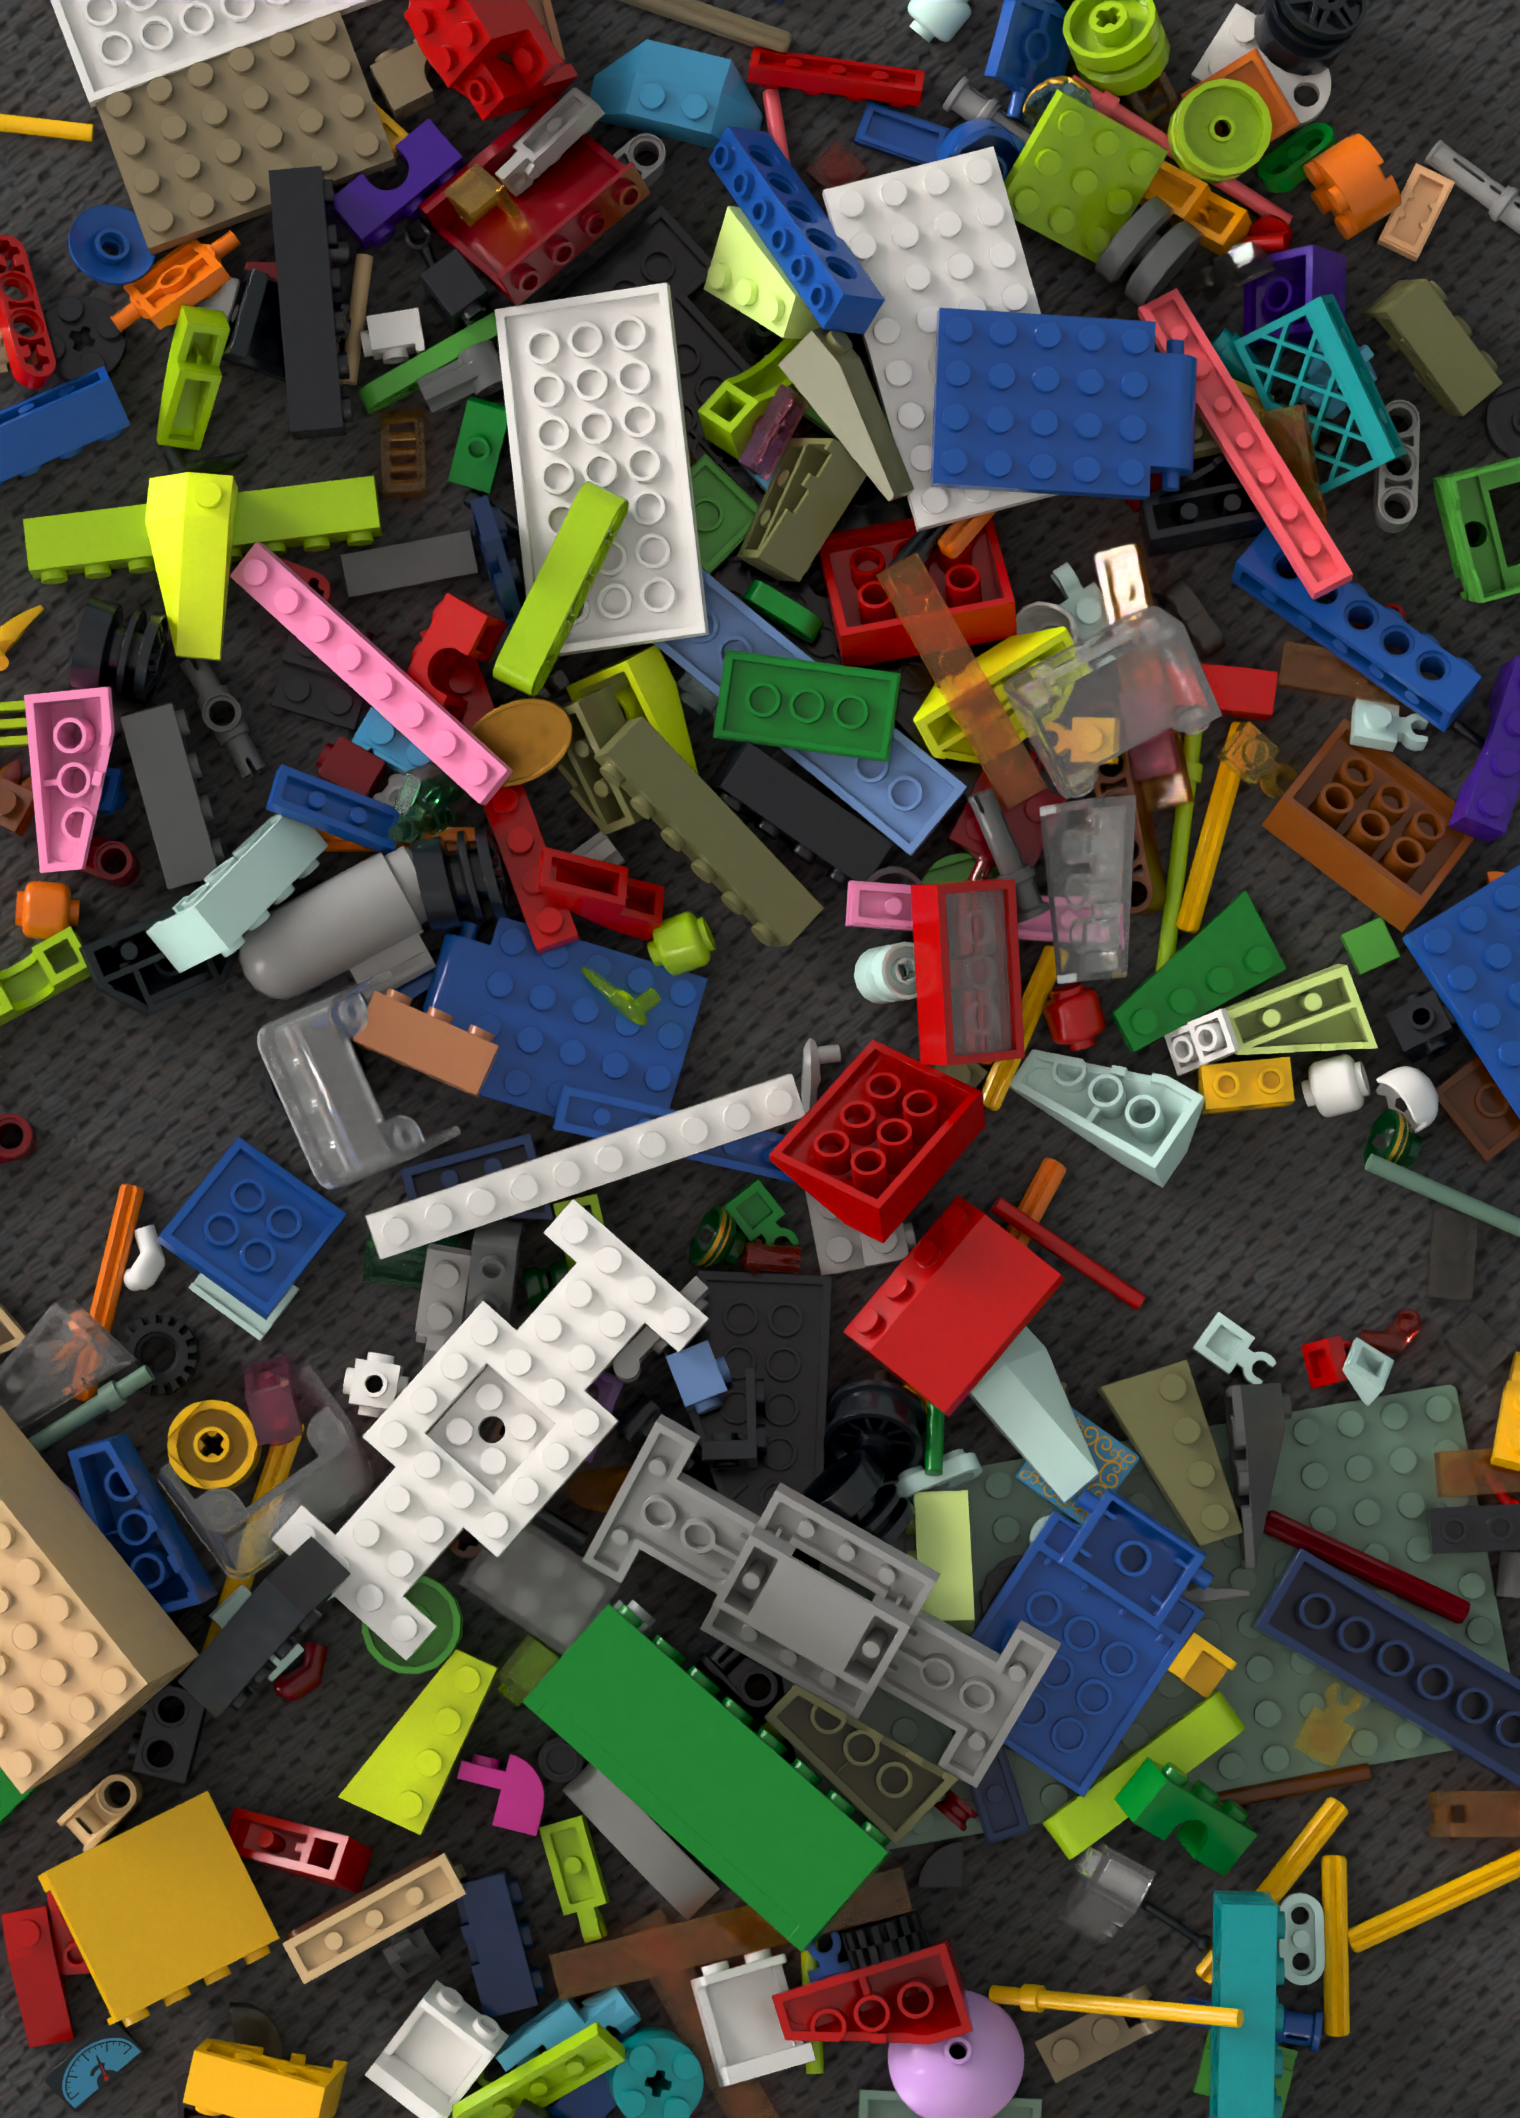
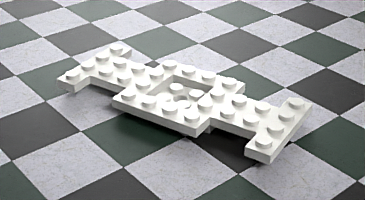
M574 1199L544 1231V1234L577 1263L518 1330L513 1328L488 1304L482 1301L362 1436L388 1459L395 1468L337 1534L332 1532L305 1506L301 1505L271 1539L289 1556L311 1536L351 1573L332 1595L406 1661L413 1656L438 1626L410 1602L405 1595L464 1528L499 1558L619 1421L592 1398L586 1390L640 1329L647 1324L680 1353L709 1321L706 1315ZM489 1417L500 1418L505 1425V1434L496 1443L485 1442L480 1435V1426Z

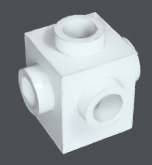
M368 1352L367 1360L356 1358L355 1368L347 1367L343 1394L350 1395L349 1404L359 1406L358 1415L379 1418L409 1385L410 1377L403 1376L404 1368L400 1365H394L395 1356ZM379 1376L382 1379L383 1387L379 1392L371 1393L368 1391L366 1383L370 1377Z

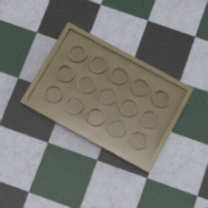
M340 11L319 17L290 30L278 32L271 37L245 47H237L229 53L208 61L196 62L189 68L171 75L155 77L149 83L126 92L112 93L107 99L96 103L151 255L272 211L268 170L321 166L325 179H333L334 188L352 182L361 173L366 177L397 165Z

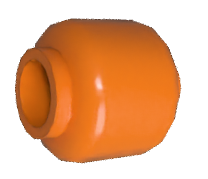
M30 881L26 885L25 891H17L15 926L22 927L23 934L27 938L48 939L69 926H78L80 900L71 899V889L65 883Z

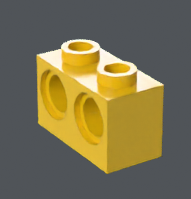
M1290 1057L1201 1065L1196 1071L1199 1094L1205 1097L1201 1115L1286 1107L1295 1101Z

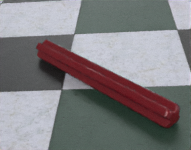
M1269 1510L1267 1512L1263 1533L1297 1549L1302 1548L1322 1561L1454 1623L1462 1624L1466 1619L1471 1605L1468 1601L1277 1511Z

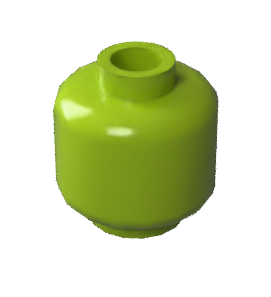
M689 911L662 920L661 926L652 932L653 941L647 943V948L655 967L663 965L666 971L673 976H679L707 965L711 959V951L716 950L715 941L704 917L697 918Z

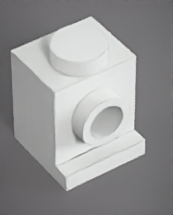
M418 308L366 316L368 330L360 331L364 357L373 356L374 360L383 359L384 364H398L409 360V354L417 353L419 355L426 351Z

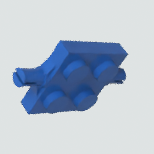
M1004 0L984 76L1004 83L1009 90L1013 91L1006 114L1008 118L1024 121L1025 113L1022 111L1031 91L1048 78L1065 76L1071 54L1062 32L1064 16L1067 11L1055 0ZM1048 82L1047 86L1034 91L1031 96L1051 101L1056 90H1061L1062 84Z

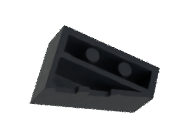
M1223 454L1214 458L1212 463L1199 469L1192 475L1180 477L1179 491H1163L1160 488L1151 493L1149 498L1141 500L1139 510V522L1148 558L1255 537L1267 526Z

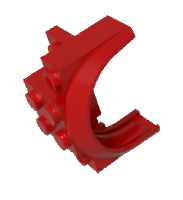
M409 0V9L404 13V17L412 28L423 54L442 77L448 88L453 87L470 99L482 121L534 107L549 94L557 100L578 77L571 63L562 65L564 61L526 0ZM507 53L515 66L496 56Z

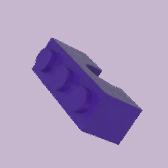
M429 118L396 145L398 158L409 170L407 179L400 187L393 190L378 189L361 173L335 195V205L330 206L331 212L364 250L372 244L375 247H380L389 241L396 232L394 226L406 216L409 220L418 217L422 213L418 205L464 167L461 154Z

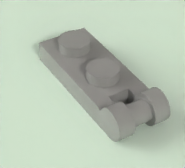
M697 1276L679 1292L701 1312L709 1305L704 1299L709 1294V1288ZM647 1325L615 1358L613 1364L615 1376L622 1383L629 1384L635 1382L641 1374L640 1364L653 1350L660 1355L670 1345Z

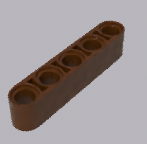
M1097 701L1086 709L1083 718H1104L1108 713L1113 712L1115 719L1120 720L1118 755H1121L1123 759L1122 771L1113 777L1110 771V764H1090L1114 896L1117 905L1123 911L1141 916H1152L1164 907L1166 888L1135 721L1132 713L1127 708L1107 701ZM1128 798L1131 802V812L1127 818L1121 820L1118 814V807L1123 799ZM1136 841L1139 845V855L1134 862L1129 863L1126 857V850L1131 842ZM1144 884L1147 889V898L1142 905L1137 906L1134 901V893L1139 885Z

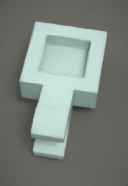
M1068 562L1052 572L1053 574L1050 577L1066 598V601L1060 605L1075 618L1080 629L1079 642L1081 644L1119 619L1096 583L1093 582L1083 589L1077 575Z

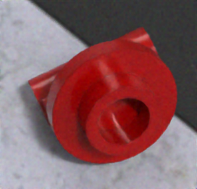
M1264 215L1258 218L1251 226L1249 235L1242 239L1243 253H1258L1263 256L1288 250L1293 239L1291 228L1286 221L1278 216Z

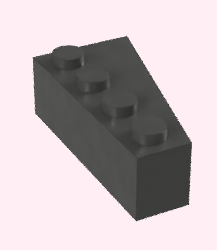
M176 699L125 712L120 719L167 888L171 889L201 881L215 868L225 862L226 857L220 837L212 839L208 822L215 820L209 796H201L197 779L202 778L203 774L197 753L189 752L185 736L191 735V730L185 709L178 710Z

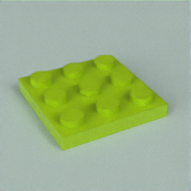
M1057 89L1004 181L1014 220L1097 264L1114 236L1132 216L1169 151Z

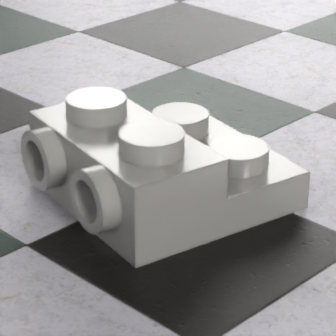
M805 1191L821 1276L902 1262L909 1254L908 1250H912L916 1246L912 1223L903 1224L902 1222L883 1244L845 1225Z

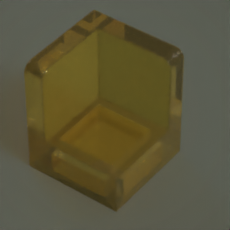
M477 163L444 190L460 218L470 227L496 205L512 219H515L520 214L505 187Z

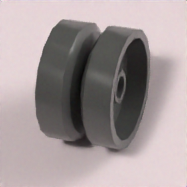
M1157 195L1149 199L1121 227L1095 266V272L1111 285L1123 281L1133 272L1125 287V297L1137 307L1143 306L1159 296L1188 262L1204 235L1188 221L1175 224L1163 236L1172 222L1174 209Z

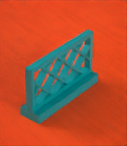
M1333 294L1320 296L1306 303L1305 306L1233 342L1308 501L1407 454ZM1305 316L1313 330L1308 348L1287 340L1293 322ZM1283 328L1280 337L1271 334ZM1261 338L1277 344L1270 367L1256 362L1249 344ZM1318 343L1323 353L1316 351ZM1285 347L1306 354L1299 377L1277 370ZM1313 357L1328 362L1332 374L1327 388L1306 380ZM1261 371L1268 373L1266 381L1264 380ZM1275 376L1296 384L1289 407L1275 402L1270 393ZM1336 384H1338L1342 393L1334 391ZM1303 387L1325 394L1317 417L1296 410ZM1332 397L1346 402L1351 413L1346 428L1325 420ZM1279 411L1286 413L1284 421ZM1294 416L1315 424L1308 446L1293 442L1290 436L1289 429ZM1355 423L1360 433L1353 431ZM1322 427L1343 434L1336 457L1315 450ZM1350 438L1365 442L1373 460L1361 466L1344 461L1343 458ZM1298 451L1305 453L1303 461ZM1312 456L1333 464L1328 482L1316 488L1307 472ZM1340 467L1350 470L1338 476Z

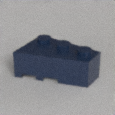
M529 1133L402 1168L400 1171L408 1200L411 1201L538 1157L532 1135ZM550 1203L506 1217L508 1219L555 1220Z
M506 1869L461 1881L467 1894L456 1899L462 1922L460 1927L463 1938L467 1942L471 1968L484 2015L495 2017L538 2006L540 2003L538 1994L546 1993L540 1966L531 1968L527 1952L528 1949L535 1948L529 1921L520 1923L516 1905L523 1904L524 1900L518 1877L509 1879Z

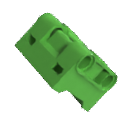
M1520 457L1479 468H1467L1434 477L1433 479L1434 494L1455 578L1460 577L1464 592H1460V595L1464 601L1485 603L1520 593V560L1506 564L1489 494L1491 489L1520 482ZM1473 521L1477 524L1480 535L1476 543L1469 546L1465 525Z

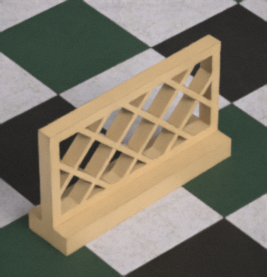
M443 1853L282 1944L302 1982L306 1984L467 1894L460 1880L467 1876L462 1864L453 1867L447 1854Z

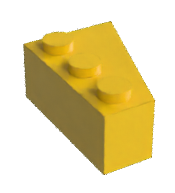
M206 2038L194 2050L183 2103L195 2106V2110L201 2114L208 2116L224 2114L234 2118H333L336 2114L348 2064L346 2061L334 2060L332 2068L305 2064V2054L292 2052L290 2061L263 2055L264 2047Z

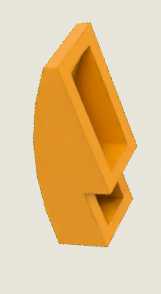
M1166 161L1162 162L1139 202L1143 206L1149 199L1157 195L1174 209L1170 225L1174 226L1177 223L1188 221L1204 234L1200 245L1228 261L1253 225L1247 210L1211 192L1208 183Z

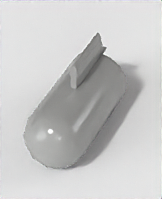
M401 846L385 856L379 852L269 911L271 915L264 923L252 931L247 930L242 937L245 939V943L239 948V961L243 973L252 986L269 998L281 1000L299 997L350 970L369 1004L375 991L385 995L388 988L394 990L435 968L436 965L419 935L424 932L421 924L428 921L418 885L412 850Z

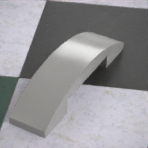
M591 1763L562 1789L599 1831L686 1920H689L720 1889L648 1814Z

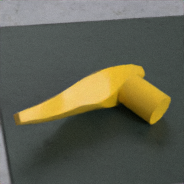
M41 605L17 615L0 627V671L5 670L9 665V660L5 653L21 638L29 625L44 611Z

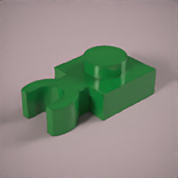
M757 1178L722 1205L731 1214L735 1224L749 1241L752 1242L761 1234L764 1251L776 1261L781 1258L773 1246L774 1241L778 1237L785 1236L793 1246L799 1243L793 1231L776 1223L786 1213Z

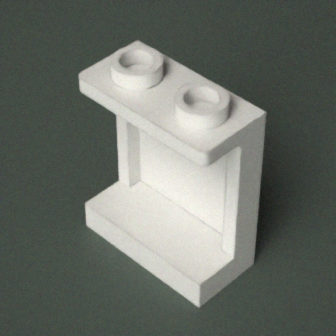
M770 1948L744 1955L745 1965L731 1969L729 1968L728 1961L725 1960L701 1967L703 1976L690 1980L719 2087L732 2085L816 2060L811 2042L804 2044L803 2041L784 2039L773 2003L772 1995L789 1990L782 1964L787 1962L785 1953L772 1957Z
M436 1980L365 2076L419 2118H448L452 2112V2105L462 2099L509 2035L503 2032L497 2022L491 2017L480 2014L467 2004L460 1993L453 1988L445 1987Z

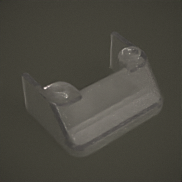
M390 969L348 984L264 1024L258 1032L257 1045L315 1179L327 1189H338L413 1159L461 1134L459 1127L454 1126L423 1136L417 1123L410 1117L403 1115L385 1121L349 1039L360 1034L368 1023V1010L361 993L393 978Z
M309 1364L301 1369L296 1382L318 1411L311 1419L307 1428L308 1441L318 1454L316 1459L247 1508L239 1497L227 1488H213L197 1499H194L169 1463L160 1469L157 1477L158 1482L221 1569L234 1579H248L286 1553L271 1539L301 1505L305 1506L323 1524H327L362 1499L370 1491L374 1483V1470L350 1419Z

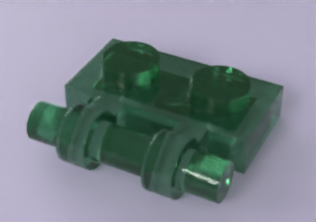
M434 762L407 770L393 809L398 811L400 815L397 823L389 828L390 839L394 842L412 843L420 840L425 833L436 835L444 832L447 826L453 824L455 820L453 811L447 808V805L458 801L465 793V790Z

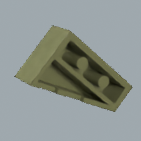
M1427 279L1398 280L1363 309L1360 315L1367 322L1375 318L1391 337L1386 344L1394 353L1399 349L1416 370L1413 375L1449 416H1464L1503 383L1495 373L1498 370L1497 364L1487 352L1478 350L1470 339L1473 335L1470 327L1461 317L1453 316L1445 305L1447 301L1445 293L1434 281H1428Z
M607 685L560 705L571 717L573 738L564 757L551 770L558 768L574 787L570 793L604 835L642 820L644 817L639 815L630 804L631 796L621 786L615 787L610 784L599 771L601 765L593 758L627 722L610 686Z

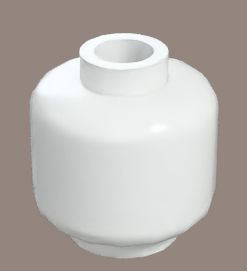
M1347 1054L1312 1063L1308 1070L1309 1079L1301 1082L1308 1107L1316 1105L1318 1111L1324 1117H1333L1359 1110L1364 1104V1097L1370 1095V1086L1363 1063L1361 1061L1355 1062Z

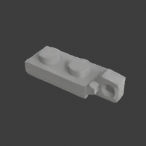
M573 87L512 145L516 150L515 153L495 175L504 187L517 197L533 185L534 179L540 177V174L549 166L555 164L572 144L582 135L589 132L594 123L605 114L598 103L577 87Z
M431 1243L428 1245L415 1332H417L416 1342L426 1344L422 1368L425 1367L463 1323L471 1250Z

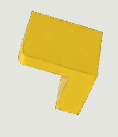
M1192 1632L1167 1671L1198 1694L1207 1698L1211 1695L1227 1670L1233 1671L1238 1663Z

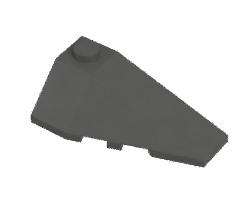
M1281 1383L1235 1385L1223 1390L1235 1509L1243 1533L1238 1534L1242 1569L1256 1568L1286 1428L1285 1419L1292 1418L1289 1392L1282 1393Z

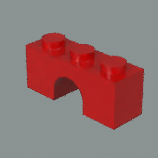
M447 593L443 601L434 609L432 623L424 639L415 647L412 654V662L406 674L459 720L468 701L457 696L450 688L448 675L452 664L463 655L489 662L508 623L467 599Z

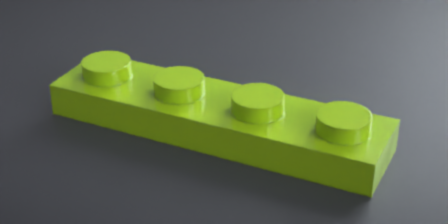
M595 2022L452 2105V2118H513L524 2098L544 2108L625 2061V2047L603 2026Z

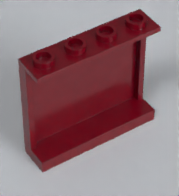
M550 94L418 205V208L438 237L453 250L457 249L465 261L517 307L651 194L632 162L624 166L587 134L582 135L562 154L555 164L549 166L540 174V177L534 179L533 185L517 197L508 191L495 173L515 153L516 150L512 145L558 103Z

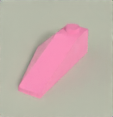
M111 687L24 695L40 873L85 869L115 733Z

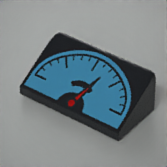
M120 2021L112 2025L106 2023L47 2074L43 2080L75 2112L145 2050Z

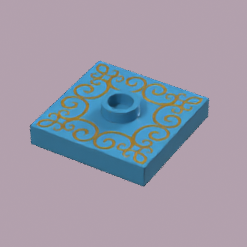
M1072 1408L1100 1474L1085 1489L1099 1498L1108 1487L1116 1492L1140 1459V1456ZM1027 1461L1016 1474V1480L1081 1526L1089 1512L1076 1504L1082 1492L1065 1505Z

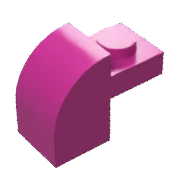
M513 1753L509 1756L506 1770L498 1769L500 1760L479 1754H473L472 1762L462 1760L457 1779L501 1789L492 1825L537 1836L544 1812L546 1794L543 1780L536 1768L523 1757Z

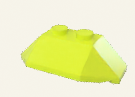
M1064 626L1010 636L937 681L916 713L913 721L934 758H948L957 761L985 764L987 760L991 761L1041 730L1042 725L1059 719L1072 693L1077 675L1081 674L1085 664L1068 630Z

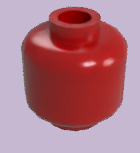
M1083 982L1071 983L1051 990L1049 992L1050 998L1043 1005V1014L1052 1041L1060 1045L1069 1044L1071 1051L1082 1050L1095 1045V1036L1099 1035L1106 1027V1020L1097 992L1091 988H1084Z

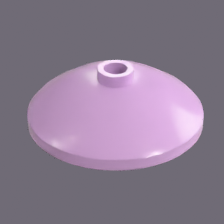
M965 1990L973 2026L972 2032L930 2045L889 2042L888 2069L893 2086L906 2106L921 2118H992L1002 2111L1015 2095L1024 2069L1022 2039L1010 2016L998 2004L991 2002L989 1998ZM953 2045H961L966 2050V2056L959 2060L954 2059L950 2055L949 2049Z

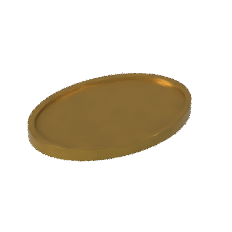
M528 698L512 701L492 710L482 717L472 727L470 732L513 770L512 774L502 785L506 787L529 782L552 769L564 757L571 745L573 723L567 711L560 705L545 699Z

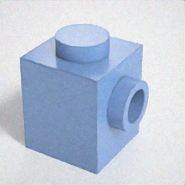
M708 1340L686 1348L680 1353L676 1352L666 1356L668 1366L687 1412L696 1409L699 1415L723 1405L721 1398L728 1396L725 1384L732 1382L733 1379L724 1356L715 1359Z

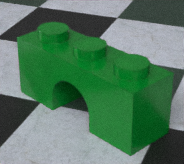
M1147 1757L1114 1800L1134 1824L1163 1841L1176 1826L1184 1822L1175 1833L1177 1839L1195 1860L1225 1876L1258 1835L1246 1821L1249 1816L1248 1812L1230 1798L1225 1802L1220 1801L1219 1795L1204 1782L1198 1780L1195 1784L1188 1781L1189 1777L1171 1762H1167L1165 1766H1162Z

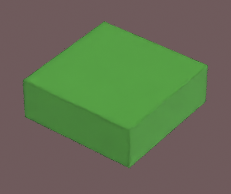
M1382 917L1340 936L1358 976L1400 957Z

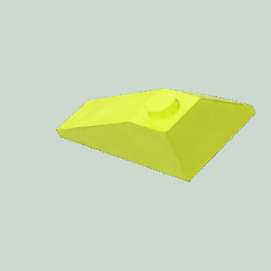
M185 472L149 478L145 524L176 657L221 661L238 486L233 476Z

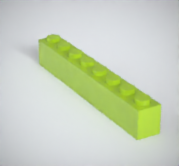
M374 476L238 492L231 562L242 560V553H248L256 542L263 543L276 556L286 554V548L304 546V551L318 552L329 549L330 542L347 540L348 546H365L374 543L373 537L383 536L377 485ZM147 504L23 519L29 572L34 579L41 578L42 584H60L68 581L67 575L85 573V578L101 579L111 576L112 569L129 567V572L134 574L154 571L155 563L145 524Z

